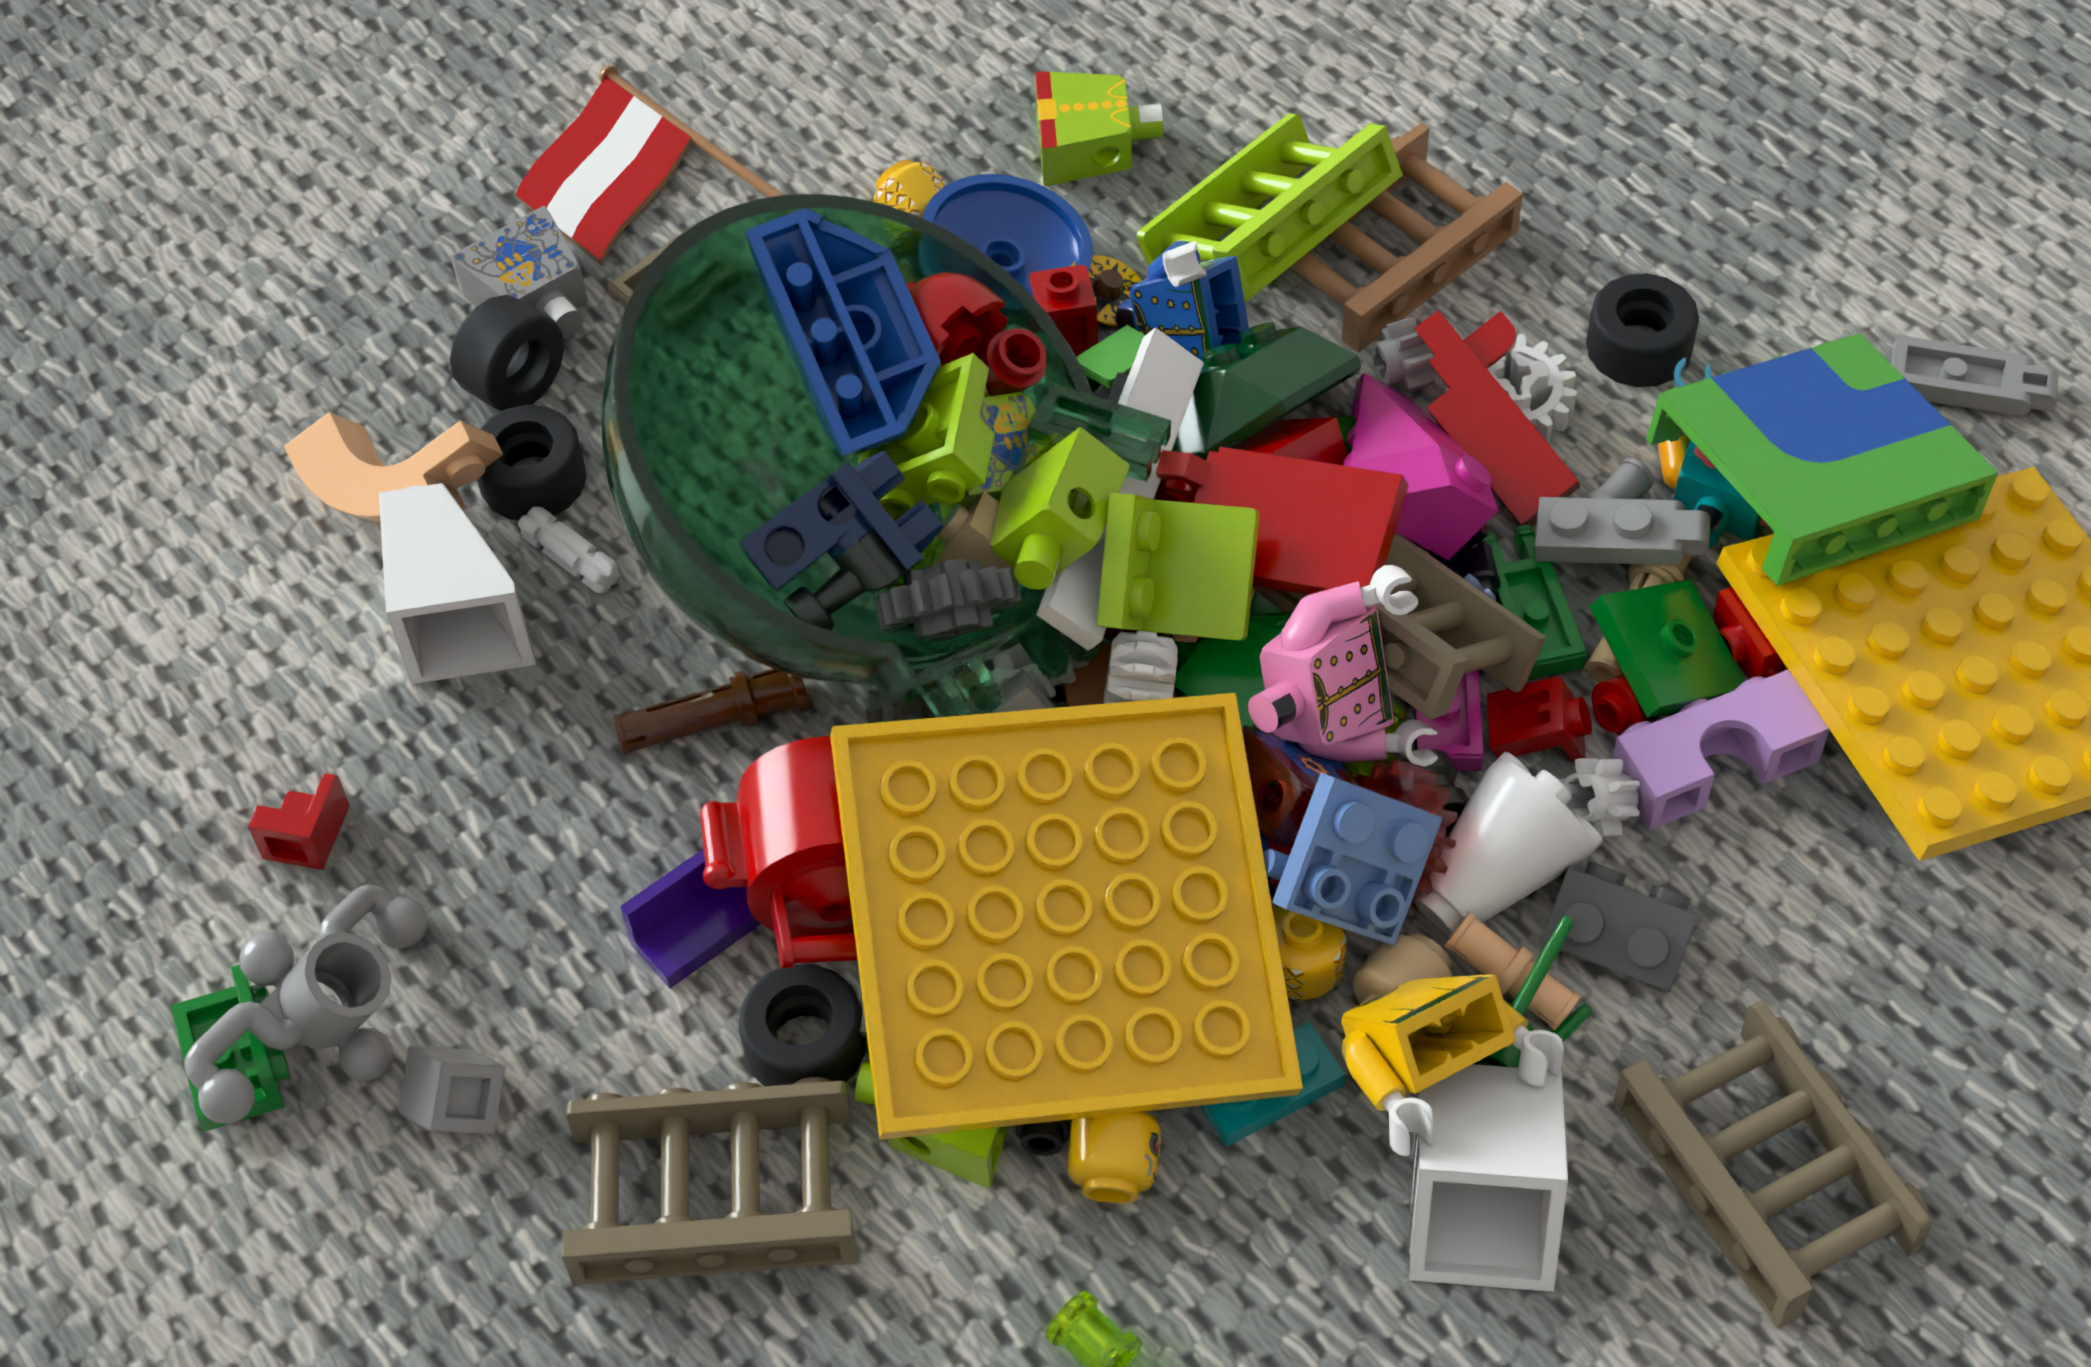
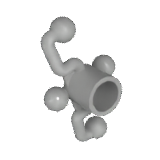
M373 884L361 885L354 889L324 918L320 926L321 940L316 942L295 965L293 948L285 938L277 933L262 932L248 939L241 948L239 955L241 971L246 979L259 986L274 985L276 989L260 1004L244 1002L229 1009L193 1044L186 1054L184 1064L186 1075L199 1090V1107L204 1115L216 1123L231 1124L246 1117L252 1109L255 1100L254 1085L248 1076L237 1069H219L214 1065L247 1030L263 1044L277 1050L290 1049L299 1043L317 1049L337 1046L339 1048L340 1066L346 1075L356 1081H372L386 1074L393 1060L391 1042L385 1034L375 1028L359 1029V1027L382 1006L390 993L391 973L387 960L377 946L362 936L348 932L367 913L371 912L375 916V931L383 943L396 949L412 947L422 940L428 927L427 913L421 904L409 897L394 898L384 888ZM317 982L331 988L341 1000L342 1005H338L327 998Z

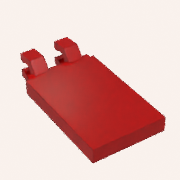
M1220 447L1218 452L1209 451L1206 461L1192 453L1162 450L1155 472L1159 479L1167 480L1165 487L1169 492L1195 497L1193 503L1247 507L1258 510L1260 518L1253 585L1309 595L1359 581L1360 587L1370 585L1375 572L1386 564L1409 486L1403 474Z

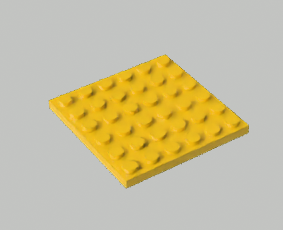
M2035 467L1997 476L1981 517L1978 520L1776 586L1762 570L1774 534L1723 547L1716 563L1919 861L2091 809V539Z
M1236 693L832 726L830 739L880 1140L1098 1117L1114 1113L1145 1112L1298 1095L1303 1089Z

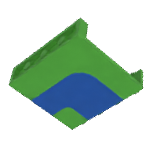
M1861 333L1832 342H1825L1785 356L1774 357L1762 363L1735 371L1724 372L1715 377L1661 392L1646 438L1650 445H1655L1668 440L1673 442L1678 440L1679 437L1687 435L1774 531V535L1762 570L1776 586L1978 520L1981 517L1998 472Z

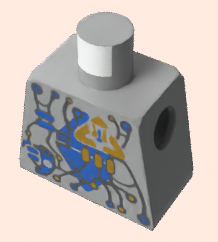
M545 206L532 211L450 255L460 293L476 307L489 298L509 295L524 301L552 318L562 330L563 339L573 336L581 328L583 315L577 308L588 302L581 268Z

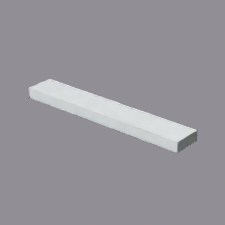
M1156 327L1142 339L1102 443L1130 464L1119 493L1134 494L1154 499L1161 481L1155 472L1162 450L1172 451L1204 363ZM1106 525L1100 540L1093 549L1055 575L1053 583L1045 590L1036 614L1088 651L1102 641L1107 628L1096 626Z

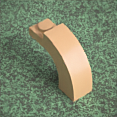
M328 412L284 446L298 476L317 498L339 511L380 526L379 492L399 490L409 486L443 483L460 508L465 510L466 506L457 488L479 479L484 474L485 468L503 455L494 435L460 420L410 458L394 465L385 466L378 456L365 427L331 412Z

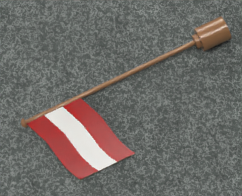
M611 65L601 69L599 73L601 84L579 117L534 162L515 194L516 198L532 211L545 206L562 235L602 266L621 232L666 185L692 143L789 213L802 209V207L619 77L618 69ZM902 256L895 259L905 283L915 282L917 284L922 279L935 275L911 257Z

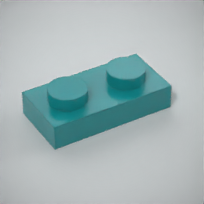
M1310 1021L1293 1029L1303 1089L1298 1095L1200 1106L1226 1147L1345 1085V1072Z

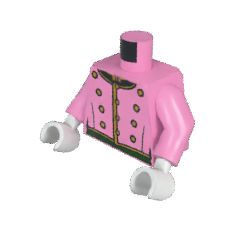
M1385 565L1375 572L1368 586L1360 587L1359 581L1302 598L1282 629V632L1262 648L1259 658L1265 690L1250 698L1248 703V712L1254 725L1266 733L1273 732L1276 737L1298 742L1301 749L1309 755L1336 762L1386 760V753H1399L1417 766L1425 767L1433 764L1438 759V755L1431 750L1418 749L1412 751V743L1418 736L1438 734L1437 731L1420 720L1411 719L1398 726L1395 733L1385 734V727L1394 723L1378 610L1377 606L1374 605L1381 603L1386 610L1396 615L1407 614L1414 610L1418 605V598L1411 591H1398L1390 595L1394 587L1399 584L1412 581V578L1400 567Z

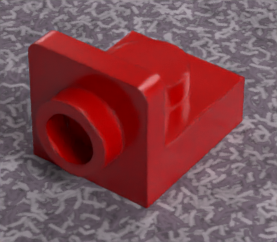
M1075 265L1030 273L1029 282L1035 305L1036 328L1041 330L1049 328L1060 334L1070 347L1071 357H1077L1098 344L1097 304L1087 267L1085 265Z
M1561 676L1525 684L1523 690L1517 693L1508 688L1487 694L1489 745L1497 758L1504 752H1508L1516 757L1557 746L1562 747L1572 762H1575L1578 758H1586L1584 736L1592 733V720L1589 708L1583 697H1574Z

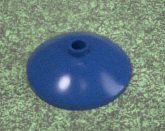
M980 174L961 178L946 185L929 201L920 227L921 248L935 274L950 272L973 277L986 285L1006 303L1000 309L1003 311H1035L1029 282L1030 273L1069 267L1074 262L1075 265H1085L1089 272L1092 263L1093 245L1091 236L1078 212L1055 192L1035 182L1015 176Z

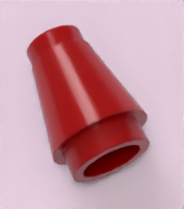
M1015 328L999 332L990 340L982 361L989 368L986 381L989 396L1023 392L1041 380L1046 370V350L1041 340L1035 334L1025 329Z

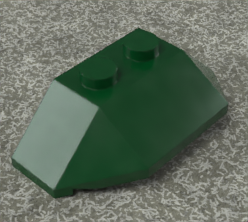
M1267 322L1245 329L1239 334L1241 342L1218 346L1201 355L1204 363L1172 451L1192 453L1206 461L1209 451L1218 452L1220 447L1233 448L1348 378L1359 374L1361 364L1358 355L1303 327L1276 330L1274 322Z

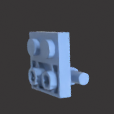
M1321 772L1290 855L1272 849H1267L1263 852L1267 877L1280 881L1272 903L1304 916L1395 946L1443 817Z

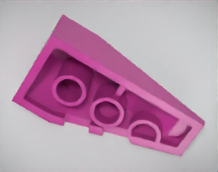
M1363 373L1356 382L1352 406V415L1357 422L1348 432L1347 443L1353 448L1352 452L1344 459L1343 465L1403 474L1409 486L1395 532L1449 560L1498 512L1490 486L1491 476L1478 460L1465 452L1409 397Z

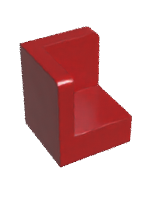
M324 773L314 795L290 791L285 795L280 809L257 805L248 824V829L262 859L323 870L350 804L338 775Z

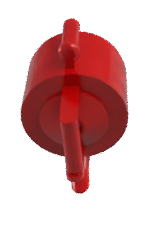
M821 736L793 741L765 753L746 769L739 783L736 802L720 803L711 801L703 805L700 811L705 859L703 880L712 889L746 887L747 903L751 914L760 924L775 933L782 969L793 968V965L796 963L858 961L855 935L848 934L854 933L831 739L830 736Z

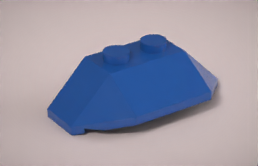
M802 208L745 230L746 238L776 323L821 426L843 460L904 437L941 366V361L891 250L847 228L823 220L821 215L807 208Z

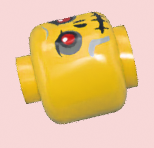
M1124 1112L1072 1119L1066 1166L1067 1174L1075 1184L1082 1187V1195L1090 1200L1120 1204L1135 1202L1138 1199V1193L1150 1189L1158 1177L1162 1134L1160 1124L1154 1116L1147 1112Z

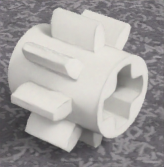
M1598 758L1576 759L1575 769L1577 773L1568 776L1566 779H1559L1572 797L1565 805L1573 815H1579L1588 821L1599 832L1601 837L1621 836L1622 825L1620 821L1627 820L1632 816H1639L1640 813L1637 809L1639 780H1632L1628 775L1621 773L1623 769V760L1600 759V761Z

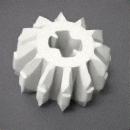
M1120 631L1111 643L1103 704L1173 698L1178 660V648L1173 638L1158 636L1156 632L1137 631L1136 633Z

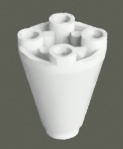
M1504 752L1483 774L1421 883L1423 892L1414 900V903L1430 923L1450 938L1469 912L1473 913L1480 922H1485L1567 872L1568 867L1574 868L1584 862L1603 843V838L1588 821L1579 815H1573L1565 805L1572 797L1568 789L1556 777L1545 770H1541L1533 777L1516 757L1508 752Z

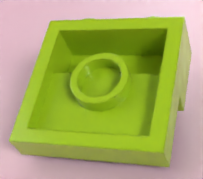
M974 353L940 366L904 437L861 453L859 456L858 464L884 450L905 477L901 484L879 500L894 521L921 500L927 505L934 502L947 505L956 504L964 499L965 491L985 484L995 432L979 418L989 368Z

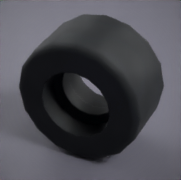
M1649 273L1627 274L1608 282L1596 294L1590 313L1586 337L1589 359L1600 373L1617 383L1629 386H1659L1674 380V370L1678 362L1686 358V369L1693 352L1699 324V314L1695 300L1681 285L1669 278ZM1642 325L1651 327L1658 332L1642 333L1634 331L1627 326Z
M509 295L489 298L475 307L459 327L453 340L450 354L452 376L462 389L494 409L504 411L508 408L532 405L553 384L561 367L565 349L562 330L552 318L520 299Z
M523 405L508 408L490 417L480 428L494 435L503 453L500 458L487 466L484 474L477 479L481 496L492 511L507 519L519 521L523 515L528 514L532 507L537 506L544 508L555 516L568 509L581 495L587 478L585 463L577 431L565 415L549 407ZM534 456L546 457L534 466L524 468L511 467L514 463L524 458Z
M794 964L793 968L774 970L767 973L750 988L740 1007L739 1033L745 1058L752 1075L763 1086L791 1085L800 1079L808 1077H822L831 1081L847 1082L856 1074L865 1055L866 1037H863L860 1033L862 1021L860 1002L852 985L836 971L816 964ZM799 1016H815L826 1020L829 1025L828 1031L822 1037L806 1045H790L777 1039L778 1029L787 1021Z

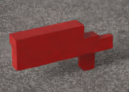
M1437 310L1414 328L1416 334L1435 356L1429 360L1432 369L1449 389L1427 406L1429 414L1437 425L1465 452L1478 460L1487 469L1491 476L1490 486L1492 493L1518 525L1530 524L1533 527L1537 524L1539 497L1567 498L1581 486L1579 480L1487 370L1514 348L1517 341L1515 328L1500 311L1463 340L1441 312Z

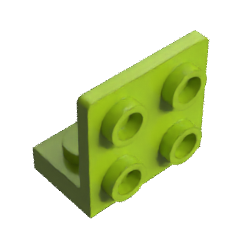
M1110 493L1096 626L1236 641L1245 640L1248 636L1260 518L1259 511L1247 507L1163 501L1134 494Z

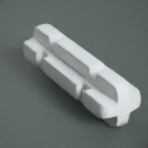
M532 507L527 515H523L520 518L518 526L521 529L522 538L536 548L543 545L542 553L574 577L579 578L583 575L582 583L594 592L603 594L618 582L620 573L617 562L603 552H595L597 547L563 522H555L556 517L544 508Z

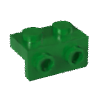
M240 964L230 967L235 986L170 1005L184 1064L186 1054L193 1044L229 1009L244 1002L260 1004L269 995L266 986H252L251 981L246 979L241 971ZM247 1030L214 1063L219 1069L239 1070L247 1075L254 1085L255 1100L253 1107L248 1115L239 1121L284 1108L285 1105L278 1081L291 1078L284 1050L269 1048ZM188 1078L197 1120L202 1131L206 1132L229 1125L226 1123H216L204 1115L199 1107V1090Z

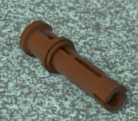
M796 656L786 658L785 665L751 675H747L743 670L735 672V676L729 677L730 683L710 690L693 693L640 710L613 715L614 725L623 754H629L651 745L668 742L737 721H741L742 726L749 724V727L759 724L760 717L795 707L801 712L811 710Z

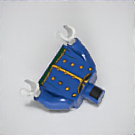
M1183 240L1174 242L1149 265L1148 278L1132 285L1130 299L1123 300L1119 304L1116 312L1118 329L1120 330L1128 325L1147 335L1156 327L1201 361V355L1210 349L1241 342L1239 334L1248 329L1249 325L1237 256H1227L1200 262L1196 241L1191 243Z

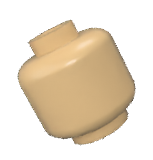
M1417 933L1410 935L1399 934L1395 946L1381 942L1359 967L1352 980L1354 995L1359 1005L1411 980L1453 977L1451 972L1452 962L1444 949L1425 935Z

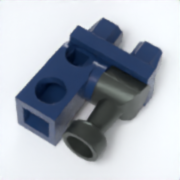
M884 450L861 461L854 468L847 462L831 476L738 542L741 551L775 594L795 580L798 575L826 553L838 565L840 569L814 593L806 587H800L783 600L793 616L815 642H818L833 630L835 625L830 616L832 613L866 591L877 592L889 587L903 576L904 573H907L923 559L920 553L930 545L944 527L923 500L919 501L895 521L884 509L879 500L905 480L901 471Z

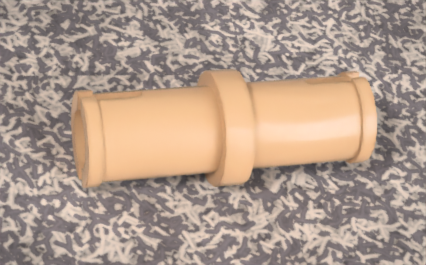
M1471 912L1463 919L1443 946L1448 951L1454 952L1482 975H1496L1502 995L1506 992L1514 999L1535 964L1531 960L1534 953L1523 945L1517 950L1476 919L1475 915ZM1547 973L1527 1009L1547 1023L1550 1029L1555 1030L1573 1009L1580 995L1577 992H1572Z

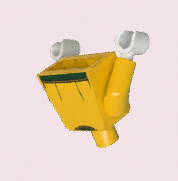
M1496 975L1411 980L1345 1012L1342 1016L1341 1023L1346 1036L1342 1043V1054L1351 1076L1378 1111H1388L1390 1146L1393 1151L1402 1156L1410 1155L1409 1132L1418 1133L1424 1137L1429 1145L1433 1144V1111L1430 1105L1418 1098H1404L1406 1093L1416 1094L1498 1050L1511 1045L1521 1050L1518 1075L1526 1083L1542 1086L1546 1082L1547 1070H1550L1555 1075H1559L1564 1054L1562 1039L1550 1031H1529L1526 1029L1528 1020L1503 1000Z

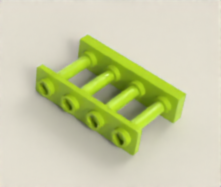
M1289 113L1142 227L1136 236L1148 267L1169 246L1181 240L1189 243L1196 241L1200 262L1227 256H1237L1244 302H1247L1396 182L1403 174L1385 125L1369 123L1342 146L1335 148L1311 144L1301 116ZM1308 167H1314L1300 179L1295 178ZM1270 197L1275 198L1261 210L1256 209ZM1231 228L1236 229L1221 242L1216 241Z

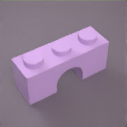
M1785 670L1768 678L1757 676L1748 679L1734 691L1712 700L1698 699L1692 701L1678 713L1656 722L1642 721L1632 725L1616 738L1612 759L1623 760L1621 773L1628 775L1632 780H1639L1637 809L1640 811L1639 817L1649 831L1706 808L1715 774L1704 758L1715 754H1727L1738 757L1753 769L1762 784H1766L1818 763L1824 749L1829 728L1790 671Z

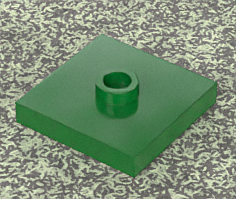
M1691 579L1604 594L1589 606L1647 718L1680 711L1684 706L1698 699L1712 700L1734 691L1740 684L1745 682L1740 669Z

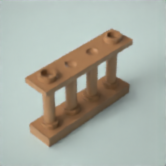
M1423 123L1418 124L1402 137L1398 136L1391 140L1403 176L1318 244L1320 245L1331 237L1381 274V276L1367 287L1356 288L1309 252L1290 266L1291 269L1343 307L1342 341L1358 353L1381 336L1380 330L1387 328V324L1404 319L1514 235L1519 228L1523 193L1505 182L1487 196L1477 198L1426 162L1430 128ZM1410 178L1461 216L1448 226L1436 227L1390 192ZM1368 208H1372L1420 243L1421 246L1408 256L1396 257L1350 222Z

